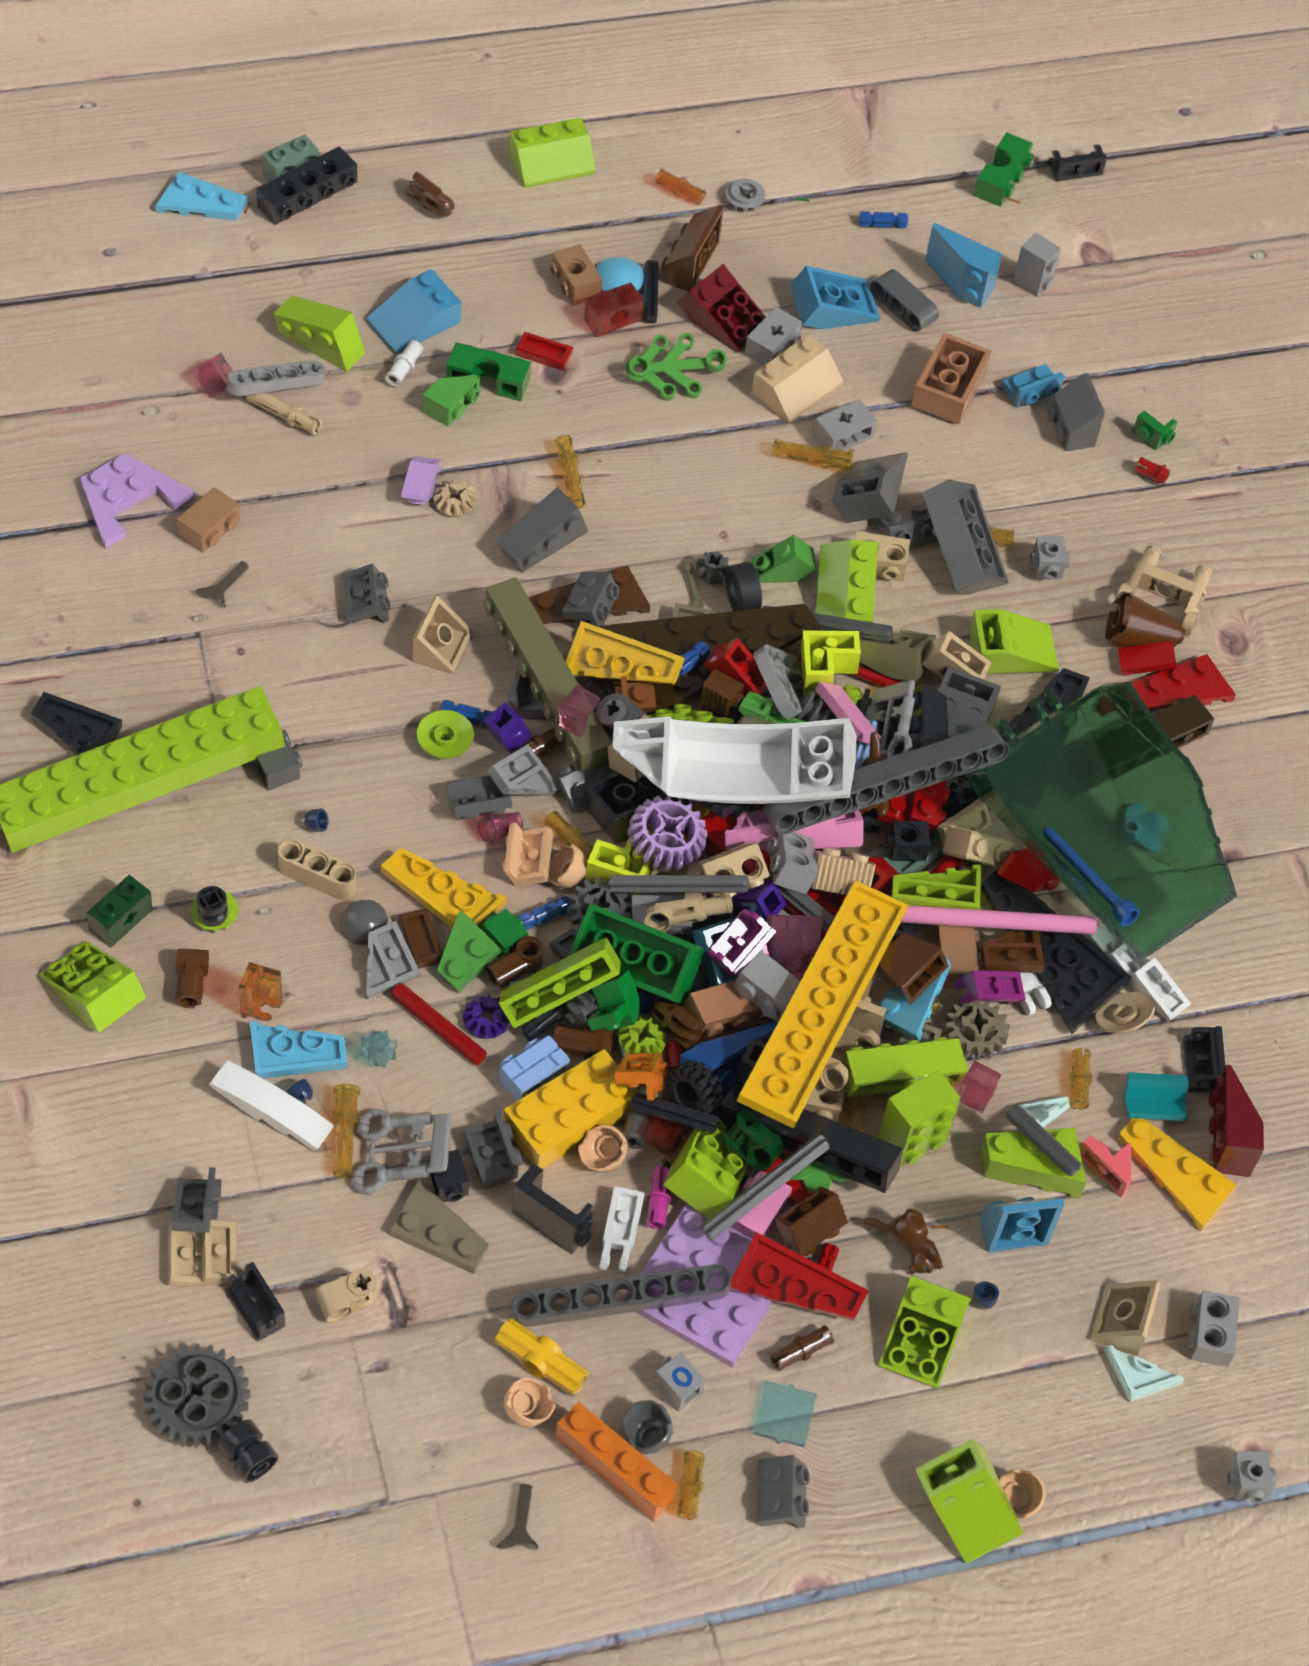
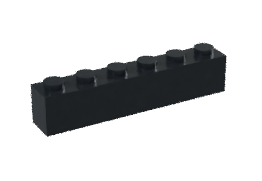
M735 1082L719 1106L718 1118L728 1128H731L736 1122V1116L739 1112H750L771 1132L779 1136L783 1143L782 1152L788 1155H792L814 1136L821 1134L828 1141L829 1149L811 1162V1164L880 1192L886 1193L900 1170L903 1148L806 1109H803L793 1129L737 1102L739 1094L744 1087L740 1083Z

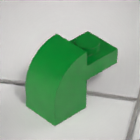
M629 970L621 971L619 975L592 988L600 1009L587 1019L591 1031L603 1028L607 1032L636 1023L639 1015V997Z

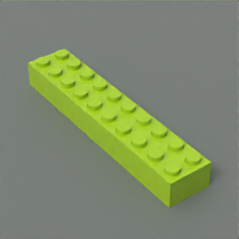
M260 685L0 784V827L11 853H15L256 760L258 755L285 747L282 728Z

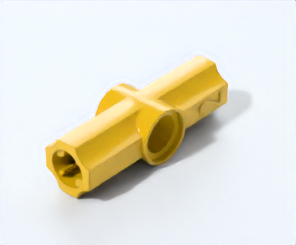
M512 1318L503 1324L495 1337L494 1343L519 1359L527 1372L539 1379L545 1377L571 1396L581 1389L589 1375V1371L564 1355L560 1346L552 1339L544 1335L538 1337Z

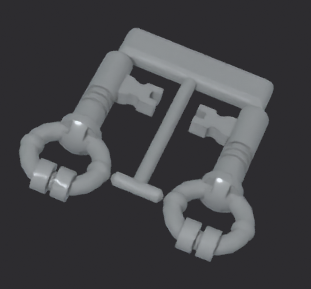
M914 680L874 690L871 706L867 707L866 719L870 721L875 720L877 723L885 722L880 751L881 755H887V758L909 752L912 749V740L908 733L915 698L912 697L915 687ZM904 698L902 705L893 707L894 700ZM888 702L887 712L885 710L878 712L876 706ZM900 716L897 732L894 733V739L889 744L888 749L885 750L891 717L896 719ZM905 743L903 752L895 754L897 744Z
M374 1108L358 1118L356 1133L363 1139L372 1142H370L368 1159L370 1161L352 1171L351 1187L362 1194L370 1195L390 1181L424 1178L428 1176V1173L446 1171L451 1114L432 1115L431 1112L392 1117L387 1111ZM378 1116L382 1117V1129L377 1133L369 1134L370 1119ZM433 1123L432 1141L375 1148V1141L380 1140L388 1132L396 1128L412 1127L413 1131L410 1134V1139L415 1141L417 1137L419 1140H423L424 1133L422 1130L424 1125ZM431 1147L430 1165L428 1168L426 1165L419 1164L422 1157L420 1151H416V1155L413 1152H409L408 1159L410 1162L407 1167L386 1169L381 1163L373 1161L377 1153ZM368 1169H376L377 1181L371 1186H363L364 1172Z

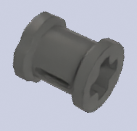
M629 1109L625 1114L627 1122L622 1133L627 1139L628 1148L642 1149L645 1147L646 1140L644 1135L647 1127L651 1125L652 1117L649 1114Z

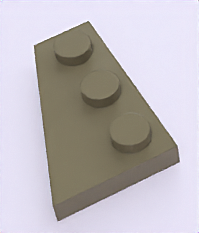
M420 1180L417 1181L390 1229V1236L472 1274L475 1273L488 1250V1243Z

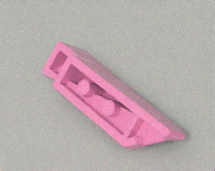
M763 809L744 812L737 818V825L732 830L725 831V849L727 851L754 840L758 843L761 851H767L771 838L776 837L778 832L765 816ZM857 810L794 832L813 838L815 849L824 847H860L863 845L864 820L860 811Z

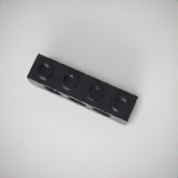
M338 146L257 188V207L274 225L288 220L293 215L309 209L316 203L330 198L339 191L357 183V163Z

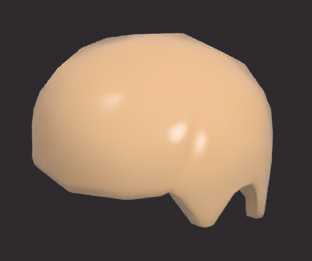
M571 844V846L562 845L561 851L550 860L548 881L559 888H570L579 884L586 875L587 858L584 853L574 844Z
M600 1125L587 1131L583 1142L578 1146L581 1162L590 1170L599 1172L613 1171L624 1162L628 1151L625 1135L616 1127Z
M523 1377L513 1382L504 1396L506 1413L519 1426L534 1427L550 1418L556 1407V1403L552 1402L550 1388L533 1378Z
M1013 1469L1007 1471L1006 1474L999 1478L1017 1519H1027L1041 1509L1045 1499L1044 1483L1036 1473Z

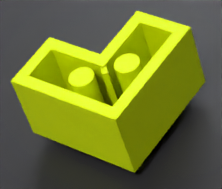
M803 631L801 644L803 696L810 690L815 692L814 696H820L815 688L820 681L833 684L834 674H858L861 654L859 631Z
M648 830L649 835H652L653 832ZM629 837L625 848L597 839L587 861L585 880L587 879L589 882L594 883L595 878L599 877L601 883L605 884L606 880L610 879L613 875H650L653 862L644 863V855L635 856L636 847L630 846L631 837ZM628 893V894H629V896H632V895H642L643 893Z

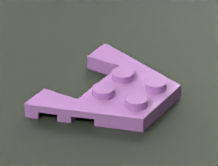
M127 453L80 477L85 497L92 511L105 549L126 538V530L114 516L156 493H159L173 510L195 499L194 492L190 488Z

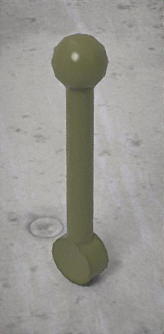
M686 562L683 564L682 569L687 573L694 600L692 606L703 608V601L699 600L692 575L693 565L690 562Z

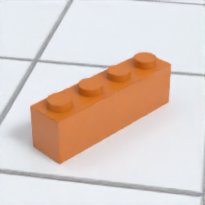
M579 1401L557 1423L555 1439L653 1522L675 1499L678 1484Z

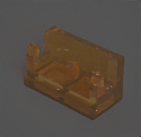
M249 962L238 987L241 1017L247 1019L249 1016L262 1021L272 1020V1015L264 1013L260 1009L265 1005L271 1008L281 1007L283 1002L281 971Z

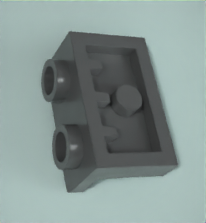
M373 563L344 573L347 619L353 624L377 615L383 622L389 621L388 610L391 609V604L386 593L389 583L385 573L380 572Z

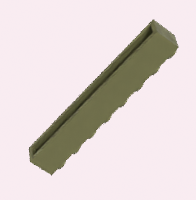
M517 577L486 587V600H483L485 612L488 616L492 615L495 620L496 631L500 637L504 636L510 656L516 657L522 677L528 678L532 695L535 699L539 698L545 718L551 720L554 724L557 739L560 742L563 741L566 745V752L570 762L576 763L580 772L609 762L608 747L612 742L597 719L594 710Z

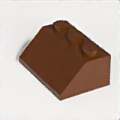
M717 205L695 213L689 223H684L680 239H675L670 256H665L662 262L661 271L664 272L663 283L688 292L695 286L720 242L724 206Z

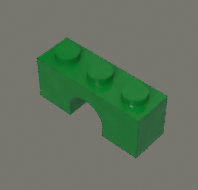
M1006 132L996 148L993 165L986 163L978 176L973 196L999 207L1002 206L1006 198L1010 199L1015 189L1014 184L1020 183L1024 175V168H1029L1034 157V154L1031 153L1033 142Z
M455 342L446 364V378L477 375L478 377L489 376L497 381L496 395L522 401L530 381L531 361Z

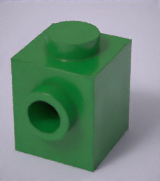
M507 908L498 914H491L483 923L482 931L502 950L498 957L514 949L521 938L528 936L522 920L516 915L513 916Z

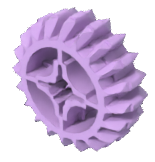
M659 796L654 798L653 802L647 799L643 806L639 805L636 808L634 816L631 817L629 822L628 836L631 837L630 846L636 847L635 856L644 855V863L653 862L654 869L659 865H663L666 872L670 870L671 866L676 871L681 869L682 865L688 868L693 861L700 857L701 851L706 846L707 830L704 829L705 820L699 819L700 811L692 812V804L683 805L681 798L676 802L672 801L669 796L664 801ZM650 823V825L652 826V835H649L646 827V824ZM684 831L686 832L689 840V843L687 844L683 840L684 836L682 835V832Z

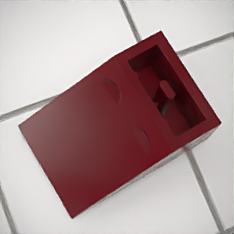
M721 264L677 301L678 305L693 323L736 353L746 346L748 335L766 318L724 264Z
M1226 1064L1222 1075H1217L1215 1090L1211 1089L1209 1093L1208 1104L1209 1107L1213 1108V1116L1210 1117L1209 1134H1213V1143H1211L1209 1149V1161H1214V1169L1221 1174L1250 1177L1264 1151V1122L1231 1065Z

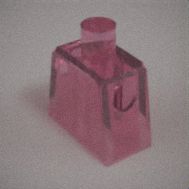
M767 915L766 923L776 931L766 943L770 957L797 979L801 980L820 946L823 916Z

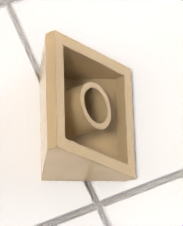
M437 595L433 596L413 637V662L451 674L454 673L473 630Z
M1158 1280L1106 1284L1091 1339L1096 1343L1105 1346L1113 1345L1117 1350L1137 1356L1147 1336L1161 1283Z

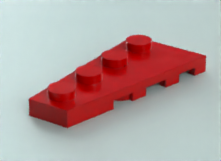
M1208 654L1176 665L1177 668L1163 670L1114 689L1112 697L1127 717L1152 713L1158 708H1167L1180 698L1186 699L1192 695H1196L1203 705H1211L1213 701L1224 700V703L1234 701L1236 694Z
M756 1232L731 1279V1291L852 1321L855 1320L869 1293V1290Z

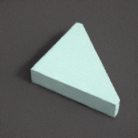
M1065 1095L1020 1104V1106L1042 1127H1045L1070 1108L1069 1097Z
M1113 1345L1106 1346L1104 1350L1129 1402L1178 1386L1184 1381L1182 1375H1174L1158 1368V1365L1118 1351Z

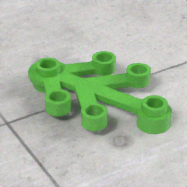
M682 333L677 344L662 361L652 362L658 353L665 352L668 347L667 337L657 335L643 356H635L628 360L625 371L631 380L636 382L646 381L659 390L660 397L665 401H670L675 397L676 387L672 383H665L654 373L666 374L685 388V393L689 398L695 399L700 396L702 385L698 381L691 380L680 371L708 369L711 372L718 373L725 368L727 356L722 350L713 349L708 352L705 358L677 360L684 351L690 350L694 343V337L690 333ZM687 339L690 341V344H683L681 340ZM661 341L664 343V346L659 347L656 345V342ZM711 361H718L720 365L715 366L711 364ZM639 367L643 372H636L634 368ZM696 387L698 391L692 392L689 388ZM670 389L672 394L667 395L663 390Z

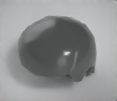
M357 900L352 902L344 911L340 929L345 938L354 944H359L361 941H368L369 932L387 925L388 917L385 909L374 900Z
M652 1400L639 1401L628 1408L622 1419V1427L627 1442L641 1454L657 1453L669 1444L673 1434V1425L663 1405Z

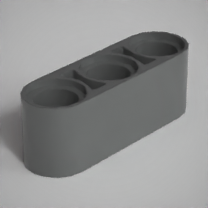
M891 269L871 281L870 289L873 296L911 330L918 332L939 318L937 306L895 269Z

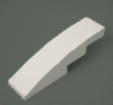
M1107 918L1096 927V934L1084 936L1132 977L1128 986L1134 992L1149 996L1154 1003L1155 1011L1167 1021H1171L1191 1005L1155 957L1149 960L1132 937L1126 940L1110 918Z
M228 1060L225 1061L209 1083V1086L256 1121L263 1119L285 1137L291 1134L313 1152L318 1150L334 1127L331 1122L282 1089Z

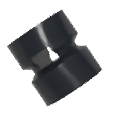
M251 1419L241 1421L231 1427L217 1443L225 1458L230 1462H236L234 1470L244 1483L253 1482L265 1475L279 1459V1455L266 1440L261 1441L263 1434Z

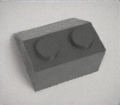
M1083 373L1053 395L1051 406L1048 407V417L1051 422H1054L1057 439L1059 442H1062L1065 451L1095 447L1105 411L1089 374Z

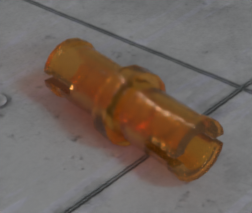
M663 168L660 169L656 176V184L668 188L678 197L683 196L697 205H700L705 198L706 190H702L689 183L688 179L683 176L679 178Z

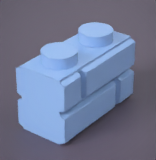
M547 1035L541 1040L538 1038L533 1039L526 1045L525 1051L517 1056L514 1054L509 1055L502 1061L499 1068V1080L508 1092H511L516 1101L570 1069L569 1057L561 1048L559 1049L557 1043L550 1036Z

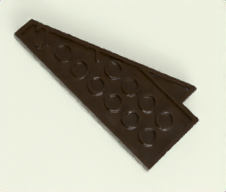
M806 604L601 625L599 627L682 656L689 649L693 650L694 645L699 641H703L710 648V656L718 645L736 638L743 643L752 655L765 644L782 650L801 640L803 631H818L820 624ZM709 656L699 660V663L685 675H680V679L676 681L675 685L654 683L656 710L674 708V705L682 704L702 693L703 683L711 674L704 665ZM595 678L606 696L615 694V687L620 686V680ZM627 681V683H638L634 681ZM655 711V712L646 713V714H647V715H650V714L656 713V711Z

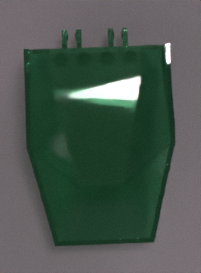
M1131 682L1105 683L1072 699L1063 706L1053 690L1047 689L1044 691V697L1054 712L1048 715L1040 701L1033 698L1029 704L1040 721L1017 736L1004 719L998 721L997 725L1000 732L1008 740L1006 742L1009 745L1007 757L999 763L969 772L965 776L979 799L1140 960H1144L1238 897L1228 864L1225 863L1220 848V838L1216 835L1212 822L1211 808H1208L1202 789L1204 787L1203 782L1188 756H1185L1165 733ZM1051 827L1121 900L1131 901L1140 910L1138 918L1132 924L1123 927L1114 918L1112 906L1043 836L1044 828Z

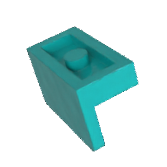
M1127 1072L1123 1092L1127 1117L1187 1121L1188 1113L1185 1105L1189 1084L1187 1076Z

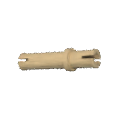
M267 392L247 395L248 402L283 418L293 427L298 426L313 435H316V432L318 433L322 427V419L308 414L299 405L293 406Z

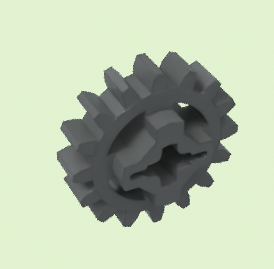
M599 877L595 878L594 884H591L587 879L584 880L583 888L576 886L573 892L574 895H570L568 901L571 906L568 907L567 914L574 915L571 918L570 924H579L581 926L589 903L599 906L600 902H602V908L630 918L631 914L628 912L631 911L632 903L626 902L629 894L612 893L609 888V878L605 884L601 883Z

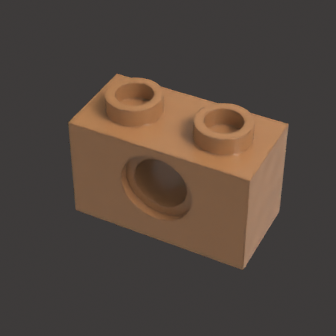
M581 244L552 252V264L549 266L550 273L554 279L558 280L563 295L565 297L568 296L572 305L601 297L602 278Z

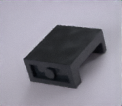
M533 1163L514 1185L512 1213L572 1255L578 1247L584 1248L593 1235L591 1226L594 1223L592 1218L594 1206L587 1203L579 1214H575L542 1191L543 1169Z

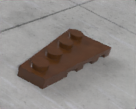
M628 565L608 571L619 588L618 598L615 600L609 614L615 613V616L627 615L629 611L650 612V604ZM576 582L528 597L543 624L574 620L565 619L562 610Z

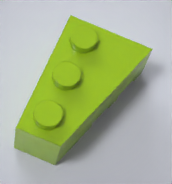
M291 295L273 313L277 329L282 336L346 372L366 354L356 322L350 311Z
M981 864L972 865V869L956 871L955 868H947L945 873L930 874L929 871L893 875L889 896L911 906L980 910Z
M1076 1128L1046 1129L1081 1162L1080 1170L1072 1177L1065 1174L1021 1131L985 1133L980 1148L984 1177L1023 1186V1183L1042 1187V1191L1051 1192L1055 1190L1068 1193L1072 1198L1080 1199L1086 1185Z

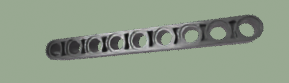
M984 726L855 769L850 798L793 803H768L764 805L763 812L779 834H788L999 763L1007 757L1009 745L994 727Z

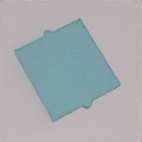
M765 1381L753 1435L773 1439L777 1444L785 1442L805 1447L817 1394L796 1389L792 1384L784 1386Z

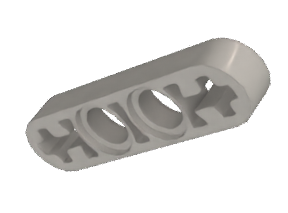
M308 360L236 370L228 374L226 388L233 395L245 396L315 386L323 383L326 368L319 361Z

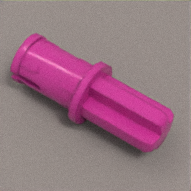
M657 1166L655 1168L651 1192L647 1194L649 1209L646 1226L652 1229H664L666 1227V1213L668 1203L671 1202L669 1189L663 1185L670 1170L667 1167Z

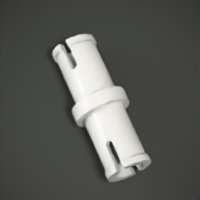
M411 340L402 354H398L394 359V365L385 376L387 383L391 386L398 387L406 374L414 369L415 361L424 351L423 346L418 341Z

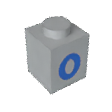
M679 1353L673 1359L670 1356L665 1358L657 1366L654 1384L678 1412L703 1394L706 1380L682 1353Z

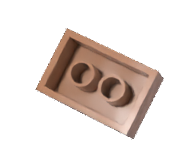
M943 333L915 386L911 406L960 425L987 372L992 350Z

